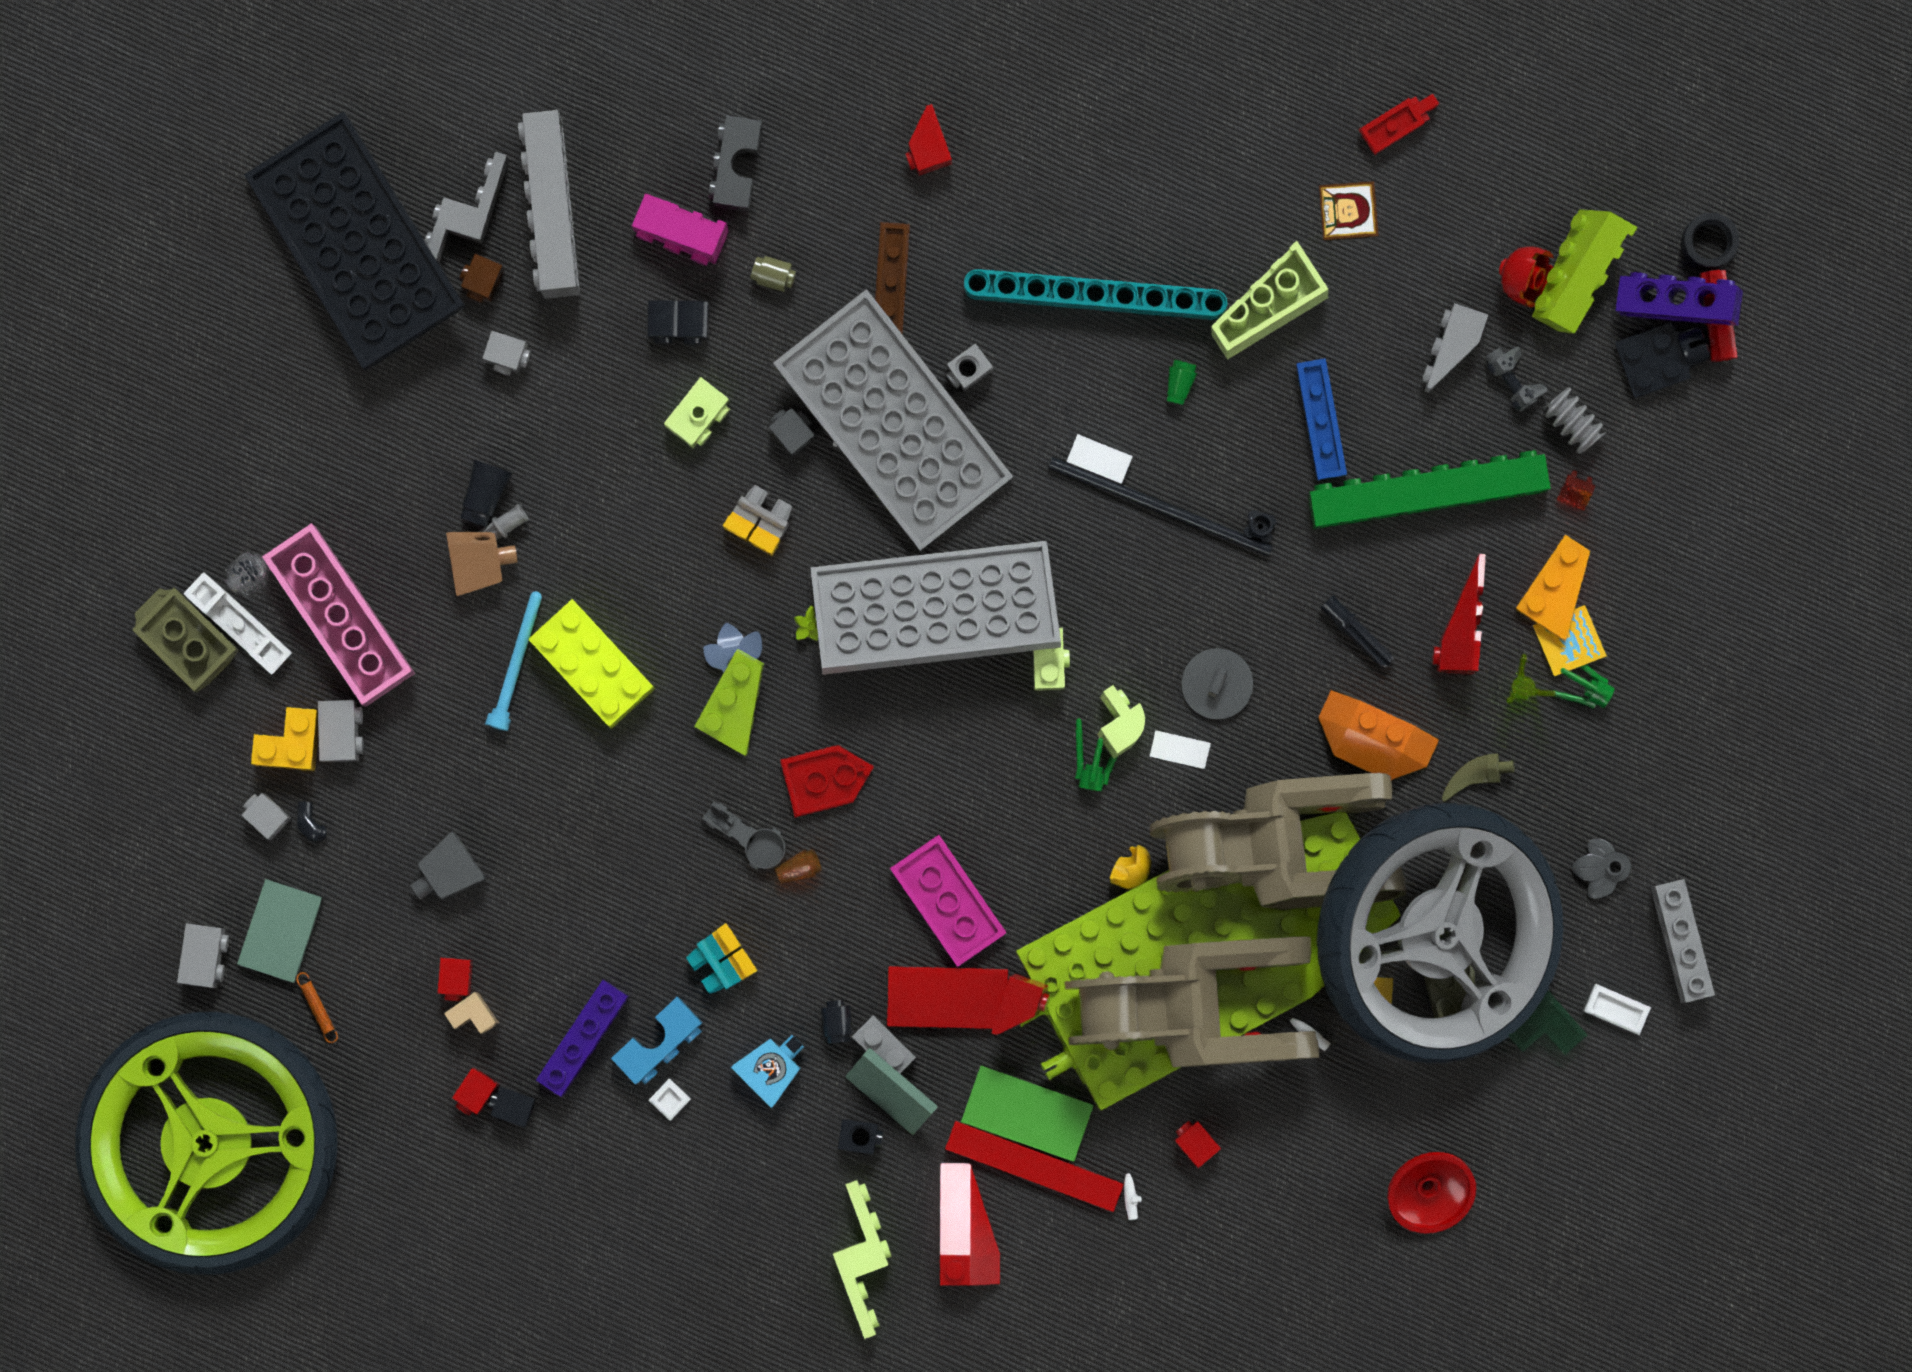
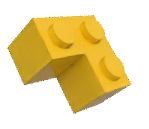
M287 707L284 737L254 734L251 764L262 767L315 771L319 736L318 710Z

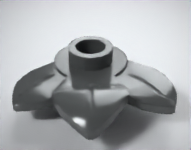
M1604 839L1588 840V851L1590 854L1578 858L1571 866V870L1579 878L1590 881L1588 886L1589 898H1602L1613 893L1617 882L1625 880L1630 875L1632 866L1630 859L1625 854L1616 852L1610 842ZM1614 861L1621 864V870L1618 873L1611 870V864Z

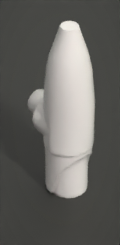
M1292 1018L1290 1020L1298 1032L1315 1031L1319 1048L1326 1051L1331 1043L1324 1039L1319 1032L1298 1019Z
M1127 1173L1124 1180L1125 1206L1128 1220H1135L1138 1218L1137 1204L1142 1201V1198L1136 1194L1131 1174Z

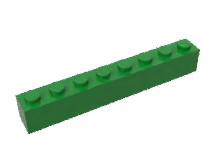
M1533 450L1519 453V458L1508 460L1507 455L1489 458L1490 463L1478 464V460L1461 462L1460 468L1449 469V465L1445 464L1431 467L1432 472L1420 474L1419 469L1403 471L1402 477L1391 478L1390 474L1373 476V481L1361 483V478L1343 481L1344 486L1332 488L1331 483L1315 485L1314 491L1308 493L1313 529L1545 493L1551 489L1545 454L1537 455V451Z

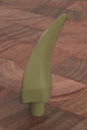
M1498 753L1480 756L1469 761L1451 778L1442 795V801H1447L1471 784L1500 783L1501 774L1515 772L1514 761L1500 762Z

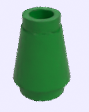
M1174 359L1173 365L1169 366L1167 401L1184 405L1185 399L1198 374L1195 372L1197 365Z

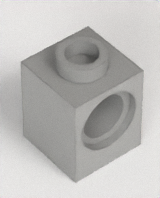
M975 343L947 364L949 372L945 375L955 388L960 386L965 392L991 373L993 366ZM970 362L976 367V372L969 377L963 376L959 372L960 365Z
M263 793L259 796L254 794L243 806L246 811L242 816L268 840H272L292 819Z

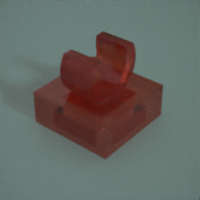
M1573 471L1571 475H1567L1556 500L1584 511L1596 485L1592 484V477L1588 476L1587 480L1584 481L1576 478L1577 471Z

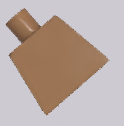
M493 532L446 533L456 596L500 583L502 581L500 566L518 563L515 545L497 548L496 537Z

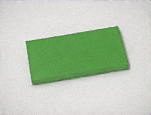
M980 1066L961 1122L1074 1162L1094 1105Z

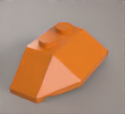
M1330 690L1318 717L1334 757L1369 773L1388 774L1391 776V780L1426 768L1439 741L1404 720L1365 702Z

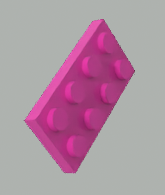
M940 835L890 868L957 967L1006 934V931Z

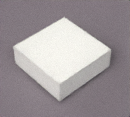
M670 1078L649 1099L670 1121L691 1100Z

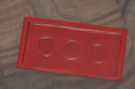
M889 966L887 1026L993 1029L1008 983V969Z

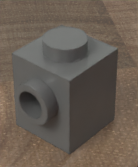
M792 408L787 412L782 409L770 420L773 423L769 426L770 431L792 457L815 439V435L808 428L812 423L801 410L796 414Z

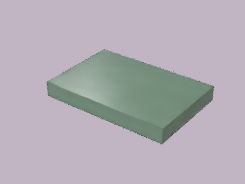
M265 879L237 965L295 983L323 897Z
M870 1048L845 1076L912 1135L937 1109L935 1103Z

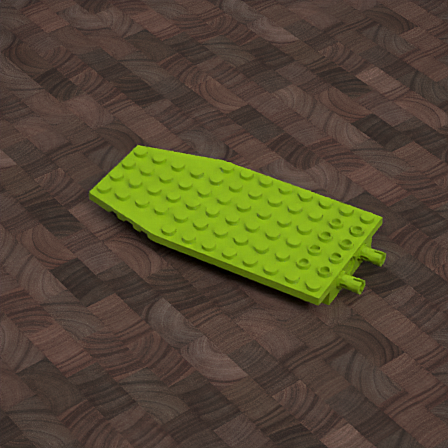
M1335 812L1300 821L1307 872L1337 870L1345 856H1348L1349 851L1360 840L1346 812ZM1169 870L1015 951L1029 979L1049 985L1047 994L1051 995L1045 1012L1041 1011L1039 1015L1019 1025L1023 1027L1043 1014L1048 1017L1064 1047V1052L1040 1063L1043 1071L1055 1065V1068L1046 1072L1045 1075L1051 1080L1072 1067L1076 1070L1083 1085L1086 1084L1101 1111L1181 1067L1172 1066L1166 1046H1155L1154 1039L1121 1042L1113 1050L1105 1048L1103 1044L1069 1045L1068 1037L1082 1036L1079 990H1065L1064 982L1078 979H1095L1105 971L1113 973L1115 977L1143 975L1150 977L1149 970L1160 969L1164 946L1204 942L1310 937L1312 951L1310 963L1296 966L1255 968V970L1240 971L1239 969L1216 970L1221 1037L1241 1036L1312 998L1325 986L1321 976L1317 947L1321 907L1291 910L1262 907L1254 887L1242 886V883L1229 884L1197 892L1189 891L1185 893L1180 891L1175 893L1173 891H1161L1157 888L1156 879L1168 873ZM1393 900L1372 904L1367 919L1366 931L1372 934L1385 930L1401 916Z

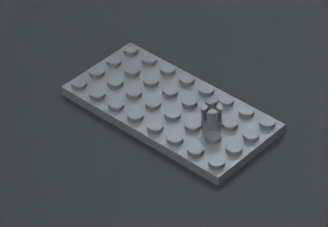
M867 289L773 362L776 369L919 550L926 547L1013 478L1012 474Z
M1047 541L810 567L822 675L1061 648Z

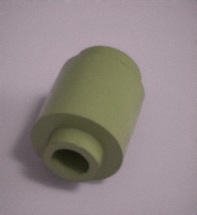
M768 256L764 258L757 257L752 269L751 280L757 281L758 285L785 292L786 287L792 288L796 271L792 270L791 263Z

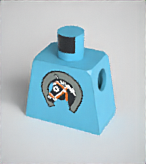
M793 1035L780 1047L772 1039H769L735 1063L731 1068L772 1108L800 1070V1067L792 1059L804 1046Z

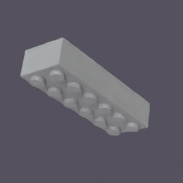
M558 110L523 113V122L518 123V131L522 145H526V151L521 152L522 168L525 170V175L529 174V181H524V190L528 204H532V210L527 211V220L531 233L535 234V240H530L531 257L538 264V269H533L534 286L537 288V292L541 291L545 299L580 295L563 120Z

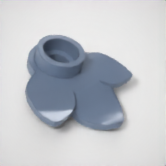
M725 623L719 632L717 645L710 644L703 647L705 659L711 667L722 670L723 674L737 649L758 659L762 652L760 633L756 631L743 637L737 628L729 623Z

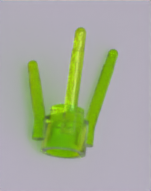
M1526 654L1521 655L1518 671L1516 672L1517 678L1510 685L1511 694L1506 699L1508 704L1512 703L1515 699L1526 700L1532 695L1536 697H1553L1556 695L1555 691L1536 689L1534 681L1530 677L1525 676Z

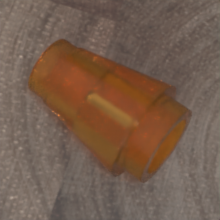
M804 849L780 866L775 867V871L780 883L783 884L816 877V873L821 872L822 867L816 852L813 849L809 851Z

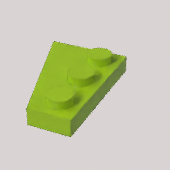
M737 649L694 726L744 756L749 751V740L754 723V712L764 663Z

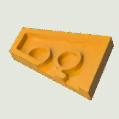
M1565 535L1516 607L1518 612L1564 642L1567 639L1590 550Z

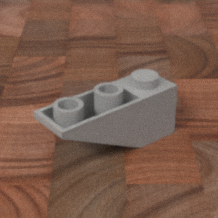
M1455 303L1451 311L1445 309L1440 326L1445 329L1442 338L1436 337L1431 354L1435 355L1433 366L1427 365L1422 378V382L1426 383L1425 392L1432 390L1478 345L1488 314Z

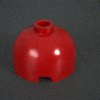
M1533 246L1518 248L1512 252L1508 258L1501 262L1499 268L1503 291L1513 301L1527 307H1535L1533 301L1542 294L1547 283L1548 273L1554 267L1549 265V257L1554 259L1553 254L1548 250Z

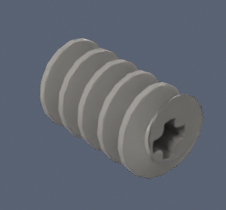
M1567 387L1546 406L1549 409L1545 417L1550 418L1556 415L1553 426L1558 427L1564 424L1561 435L1572 434L1569 444L1573 445L1579 442L1580 445L1576 452L1580 454L1585 452L1605 433L1599 434L1603 426L1601 422L1591 425L1595 417L1594 414L1583 416L1587 408L1586 405L1576 408L1575 405L1579 400L1578 396L1568 399L1571 388Z

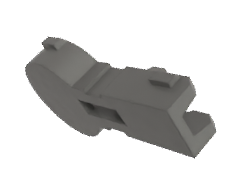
M713 802L702 818L711 828H716L728 837L738 840L739 844L745 847L746 856L750 861L749 865L756 870L758 868H774L780 864L785 856L786 846L783 838L780 836V831L775 828L772 830L766 828L756 830L751 826L749 828L742 823L741 819L727 811V807L721 803ZM752 836H754V839L752 840V842L749 843V842H748L749 839H750Z

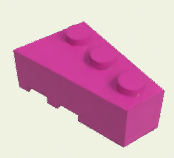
M646 193L632 224L633 231L637 232L636 237L649 243H652L653 239L664 243V249L676 254H680V251L692 255L691 260L706 266L708 262L716 263L729 233L726 222L718 220L717 223L703 218L701 213L696 211L691 213L679 208L676 204Z

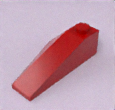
M1485 554L1476 556L1439 641V647L1434 646L1432 664L1437 665L1436 672L1473 675L1478 671L1481 631H1476L1477 625H1480L1483 610L1482 602H1479V596H1482L1484 588Z
M941 1163L940 1285L1000 1284V1252L971 1164Z

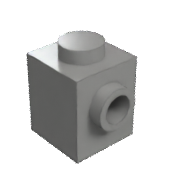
M491 331L482 359L485 363L494 365V371L510 376L511 371L519 373L521 367L526 368L531 351L527 350L528 344L526 341Z

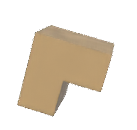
M474 992L444 1013L454 1029H459L472 1020L480 1034H484L499 1024L479 992Z

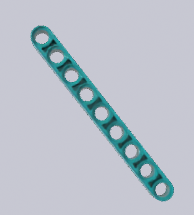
M975 269L968 272L964 279L966 295L971 299L1207 320L1220 318L1225 313L1227 307L1225 294L1216 289ZM973 278H981L986 285L983 290L976 292L970 289L969 282ZM1004 280L1013 282L1015 290L1010 294L1002 293L998 288L1000 282ZM1032 283H1040L1045 291L1042 295L1035 297L1028 292V287ZM1063 285L1070 286L1074 291V295L1069 299L1061 298L1057 293L1059 287ZM1091 288H1099L1103 292L1104 297L1100 301L1094 302L1088 298L1087 292ZM1121 290H1127L1132 294L1133 300L1129 304H1122L1117 300V293ZM1158 293L1162 297L1163 302L1156 307L1150 306L1146 301L1147 295ZM1180 295H1186L1191 299L1192 306L1188 309H1181L1176 304V298ZM1209 298H1217L1221 303V309L1216 312L1209 311L1205 306V301Z

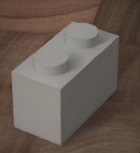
M355 700L318 701L319 761L323 763L359 761V754L364 752L363 737H358V725L363 724L362 707H357Z
M186 923L177 983L217 988L218 982H223L225 965H221L222 953H227L229 945V935H225L226 929Z
M874 1015L852 1036L866 1051L869 1048L872 1049L899 1073L916 1058Z

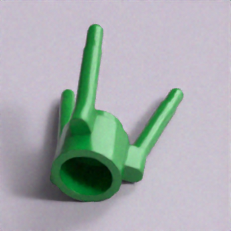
M1587 664L1580 666V668L1593 678L1590 682L1565 668L1560 670L1565 676L1586 687L1584 695L1588 698L1555 690L1551 691L1552 696L1584 704L1592 709L1596 705L1602 708L1606 707L1615 690L1614 687L1608 684V679L1600 676Z
M1080 718L1076 720L1077 771L1075 779H1080L1078 787L1102 792L1103 784H1108L1109 775L1117 757L1115 759L1112 756L1110 757L1103 772V767H1099L1104 740L1099 738L1092 765L1086 764L1084 770L1083 730Z

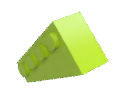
M1579 209L1571 221V229L1566 240L1559 248L1557 261L1548 273L1546 286L1535 303V311L1532 317L1558 332L1575 333L1594 301L1593 296H1591L1593 291L1604 285L1608 278L1606 269L1613 258L1617 260L1620 258L1624 251L1620 247L1627 234L1633 236L1637 226L1610 211Z

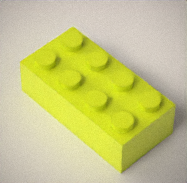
M573 599L528 639L611 729L655 689Z

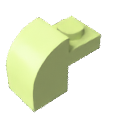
M1114 685L1103 691L1100 698L1115 720L1101 728L1097 735L1104 740L1103 744L1115 759L1136 743L1144 729L1145 715L1140 703L1129 709L1128 705L1130 702L1122 690L1117 691Z

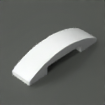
M205 572L184 592V595L219 625L271 675L292 654L283 643Z

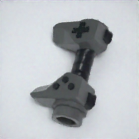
M1499 347L1485 357L1488 361V369L1494 376H1502L1514 394L1511 398L1513 406L1522 412L1534 404L1537 398L1547 391V387L1542 384L1522 386L1512 371L1522 356L1520 347H1514L1507 353L1503 352Z

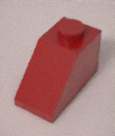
M927 105L908 143L910 152L905 153L910 169H916L918 176L952 164V158L933 105Z
M1018 974L1010 976L991 1033L998 1035L1039 1015L1041 1011L1045 1012L1051 996L1047 994L1049 985Z

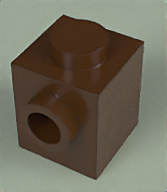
M475 254L470 266L467 264L464 266L459 281L462 282V289L467 292L466 297L482 303L483 299L491 302L504 273V267L499 263Z

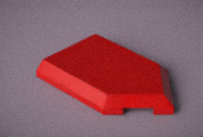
M839 745L780 760L795 818L853 803L874 768L870 763Z

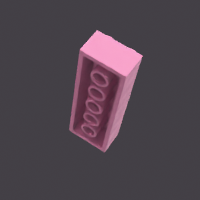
M311 523L262 556L363 706L367 707L415 674L316 526Z

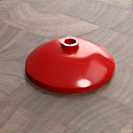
M1443 1152L1425 1153L1407 1161L1394 1174L1387 1192L1388 1206L1395 1220L1404 1228L1417 1233L1440 1232L1457 1224L1469 1212L1476 1196V1182L1468 1165L1457 1156Z

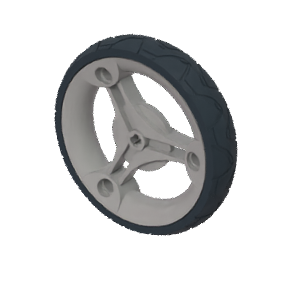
M1434 803L1414 807L1400 812L1399 815L1389 817L1365 834L1352 847L1348 856H1345L1333 875L1325 893L1318 923L1317 947L1321 976L1326 991L1340 1016L1361 1038L1375 1048H1378V1050L1394 1055L1397 1058L1415 1062L1448 1063L1452 1062V1060H1464L1487 1051L1508 1038L1509 1034L1514 1033L1520 1028L1541 1003L1553 980L1560 959L1563 941V912L1559 889L1547 860L1534 842L1513 823L1494 812L1473 805ZM1445 848L1451 857L1437 887L1415 898L1406 908L1398 924L1377 933L1371 934L1366 931L1367 919L1372 904L1388 878L1412 858L1431 850ZM1467 863V866H1466V868H1465V871H1464L1463 877H1462V879H1461L1460 885H1459V887H1458V890L1456 891L1457 886H1458V883H1459L1460 878H1461V875H1462V873H1463L1465 864ZM1495 866L1501 873L1510 889L1516 912L1514 946L1502 975H1491L1479 951L1483 940L1484 927L1481 913L1474 900L1478 881L1484 867ZM1398 940L1399 947L1380 951L1379 944ZM1405 960L1413 970L1424 976L1436 979L1455 978L1467 992L1461 1005V1011L1440 1018H1421L1399 1010L1380 994L1374 984L1380 970V965ZM1469 965L1472 966L1481 978L1475 984L1464 972V969Z

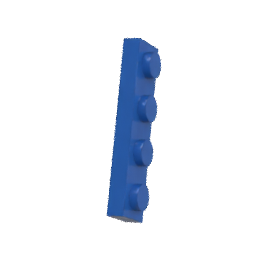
M1326 358L1297 363V375L1317 481L1347 476Z

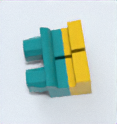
M727 923L697 943L698 947L686 957L694 971L706 963H709L714 970V973L701 981L709 994L720 991L724 987L729 989L758 971L743 948L720 963L721 959L741 947V944Z

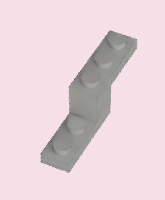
M495 152L493 159L488 158L484 170V175L487 176L484 187H479L475 198V203L479 204L478 208L447 198H443L441 205H436L432 216V221L436 223L433 232L427 233L425 242L438 263H440L449 234L483 244L509 162L507 155Z

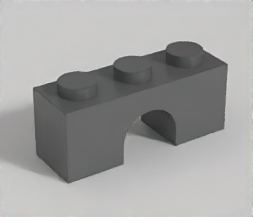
M726 115L725 123L719 124L717 140L722 141L721 152H715L713 169L718 170L716 181L710 182L708 195L709 199H713L715 208L749 213L753 179L738 176L733 171L732 166L734 160L741 154L758 155L762 132L761 120Z

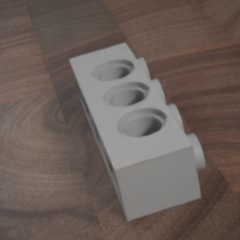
M1685 879L1650 887L1680 1002L1687 1003L1714 996L1715 993Z

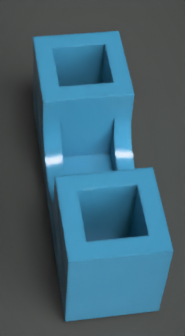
M676 997L655 1017L665 1030V1038L660 1046L648 1049L642 1046L636 1038H632L611 1058L635 1085L640 1081L644 1084L648 1083L658 1073L654 1069L662 1061L668 1064L680 1053L677 1047L684 1040L689 1044L702 1032L698 1028L702 1021L679 997Z

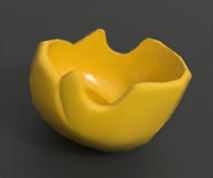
M1143 846L1130 847L1129 850L1132 852V856L1118 858L1110 875L1111 883L1125 889H1133L1147 880L1152 868V860L1149 851Z

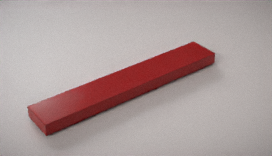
M955 1121L945 1147L946 1150L1114 1212L1124 1185L1118 1181Z

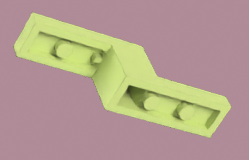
M858 1180L847 1183L846 1187L866 1241L833 1253L862 1334L864 1339L876 1335L875 1328L879 1326L874 1310H867L864 1300L869 1298L863 1281L857 1283L856 1277L888 1266L887 1259L892 1257L887 1241L880 1242L876 1230L882 1228L876 1212L870 1213L866 1202L871 1201L866 1185H859Z

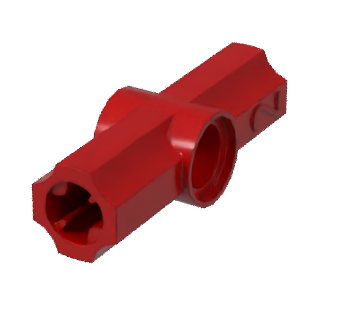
M1712 270L1699 274L1700 278L1706 279L1705 283L1717 284L1718 279L1727 280L1726 270ZM1706 295L1703 299V306H1711L1715 301V295ZM1704 323L1707 328L1711 362L1737 359L1734 327L1731 325Z

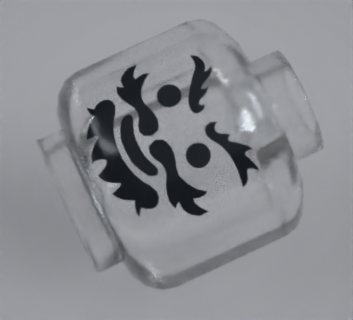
M244 552L226 567V573L229 578L225 582L235 594L241 592L246 596H251L268 583V573L271 570L257 552L254 554Z

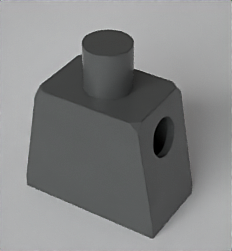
M452 831L418 863V867L424 876L410 886L420 900L434 890L439 898L444 900L484 882L487 878L456 832Z

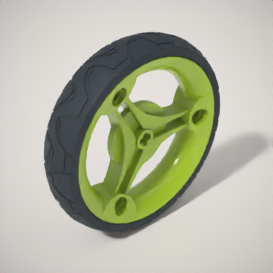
M221 1012L181 1014L153 1023L135 1033L116 1048L98 1069L89 1084L78 1115L75 1133L77 1170L81 1186L95 1215L105 1229L130 1252L161 1268L194 1275L231 1273L254 1266L279 1253L291 1244L313 1220L327 1195L335 1170L337 1157L336 1118L329 1094L316 1069L308 1058L283 1035L262 1023L234 1014ZM194 1057H220L239 1062L256 1071L272 1085L285 1105L288 1114L282 1121L281 1126L250 1125L233 1105L215 1098H197L178 1073L183 1060ZM156 1059L161 1060L165 1066V1070L160 1076L154 1075L151 1071V1064ZM171 1078L186 1100V1103L178 1108L162 1086L163 1083ZM141 1086H152L168 1115V1120L164 1125L161 1135V1153L167 1168L171 1172V1176L159 1205L149 1208L138 1198L129 1184L123 1169L120 1153V1134L124 1116L130 1102ZM294 1129H298L303 1133L304 1140L300 1146L292 1145L289 1140V1135ZM279 1132L280 1146L252 1148L251 1133ZM207 1135L211 1137L209 1142L213 1146L212 1148H206L204 1151L202 1149L203 1143L200 1142V1139L207 1138ZM268 1152L283 1153L290 1163L287 1175L278 1192L263 1209L247 1220L233 1226L213 1230L191 1228L185 1215L202 1188H215L232 1181L242 1172L249 1158L253 1155ZM181 1181L191 1187L179 1211L167 1206ZM162 1216H167L172 1221V1228L167 1233L161 1231L158 1227V1221Z

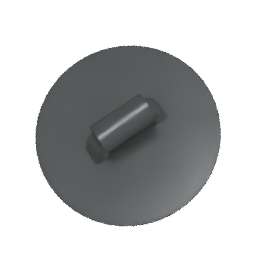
M1213 648L1197 654L1187 664L1182 677V691L1186 702L1196 713L1209 719H1226L1236 715L1246 706L1253 690V678L1249 666L1239 655L1227 649Z

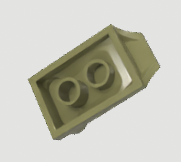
M175 587L171 590L159 588L135 612L136 624L132 630L196 693L210 684L239 651Z

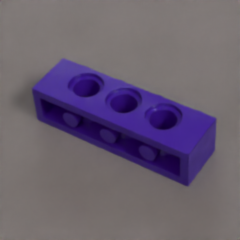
M1630 272V277L1620 276L1616 312L1621 316L1731 326L1739 325L1743 290L1735 285L1734 281L1718 279L1717 284L1705 283L1706 279L1699 277H1688V281H1677V277L1672 275H1659L1658 279L1647 278V274ZM1651 289H1656L1657 295L1655 299L1651 302H1645V294ZM1684 291L1686 293L1685 300L1681 304L1675 305L1673 302L1674 296L1678 292ZM1708 294H1714V303L1709 307H1703L1704 297Z
M602 980L536 1081L560 1097H563L630 996L606 980Z

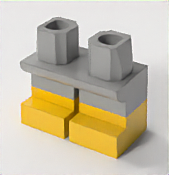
M754 485L745 497H740L731 515L724 522L723 528L773 556L789 526L787 520L792 506L778 499L771 512L761 506L768 496V492Z

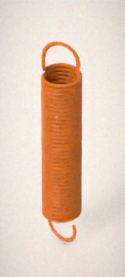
M304 972L299 973L296 978L297 983L323 1032L325 1040L328 1043L336 1042L338 1039L337 1032H335L336 1039L332 1042L328 1041L325 1037L326 1033L335 1028L312 981L300 985L298 976L305 974L308 979L309 976Z

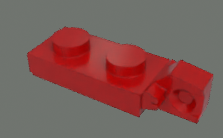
M1433 94L1420 102L1416 96L1412 99L1408 98L1360 128L1359 132L1375 156L1423 126L1430 119L1427 113L1436 108L1439 102Z

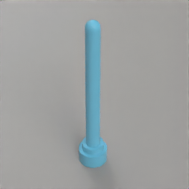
M537 591L532 592L497 706L492 709V713H488L485 725L503 731H508L511 719H509L510 713L507 711L542 599L541 594Z

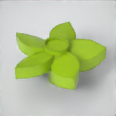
M810 606L806 611L805 617H794L796 624L800 626L796 631V639L798 640L809 637L818 641L814 607Z

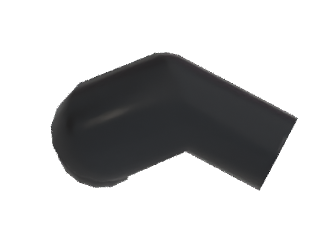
M298 802V830L311 842L323 841L327 836V830L325 826L318 825L312 819L313 802Z

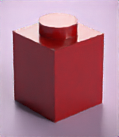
M440 958L437 994H445L444 1000L462 1001L463 996H470L473 960Z
M472 1068L452 1097L457 1101L455 1107L469 1116L472 1112L480 1114L493 1092L499 1086V1083L478 1069Z
M1188 1120L1175 1131L1178 1137L1174 1141L1197 1168L1201 1167L1221 1149L1198 1121L1191 1124Z

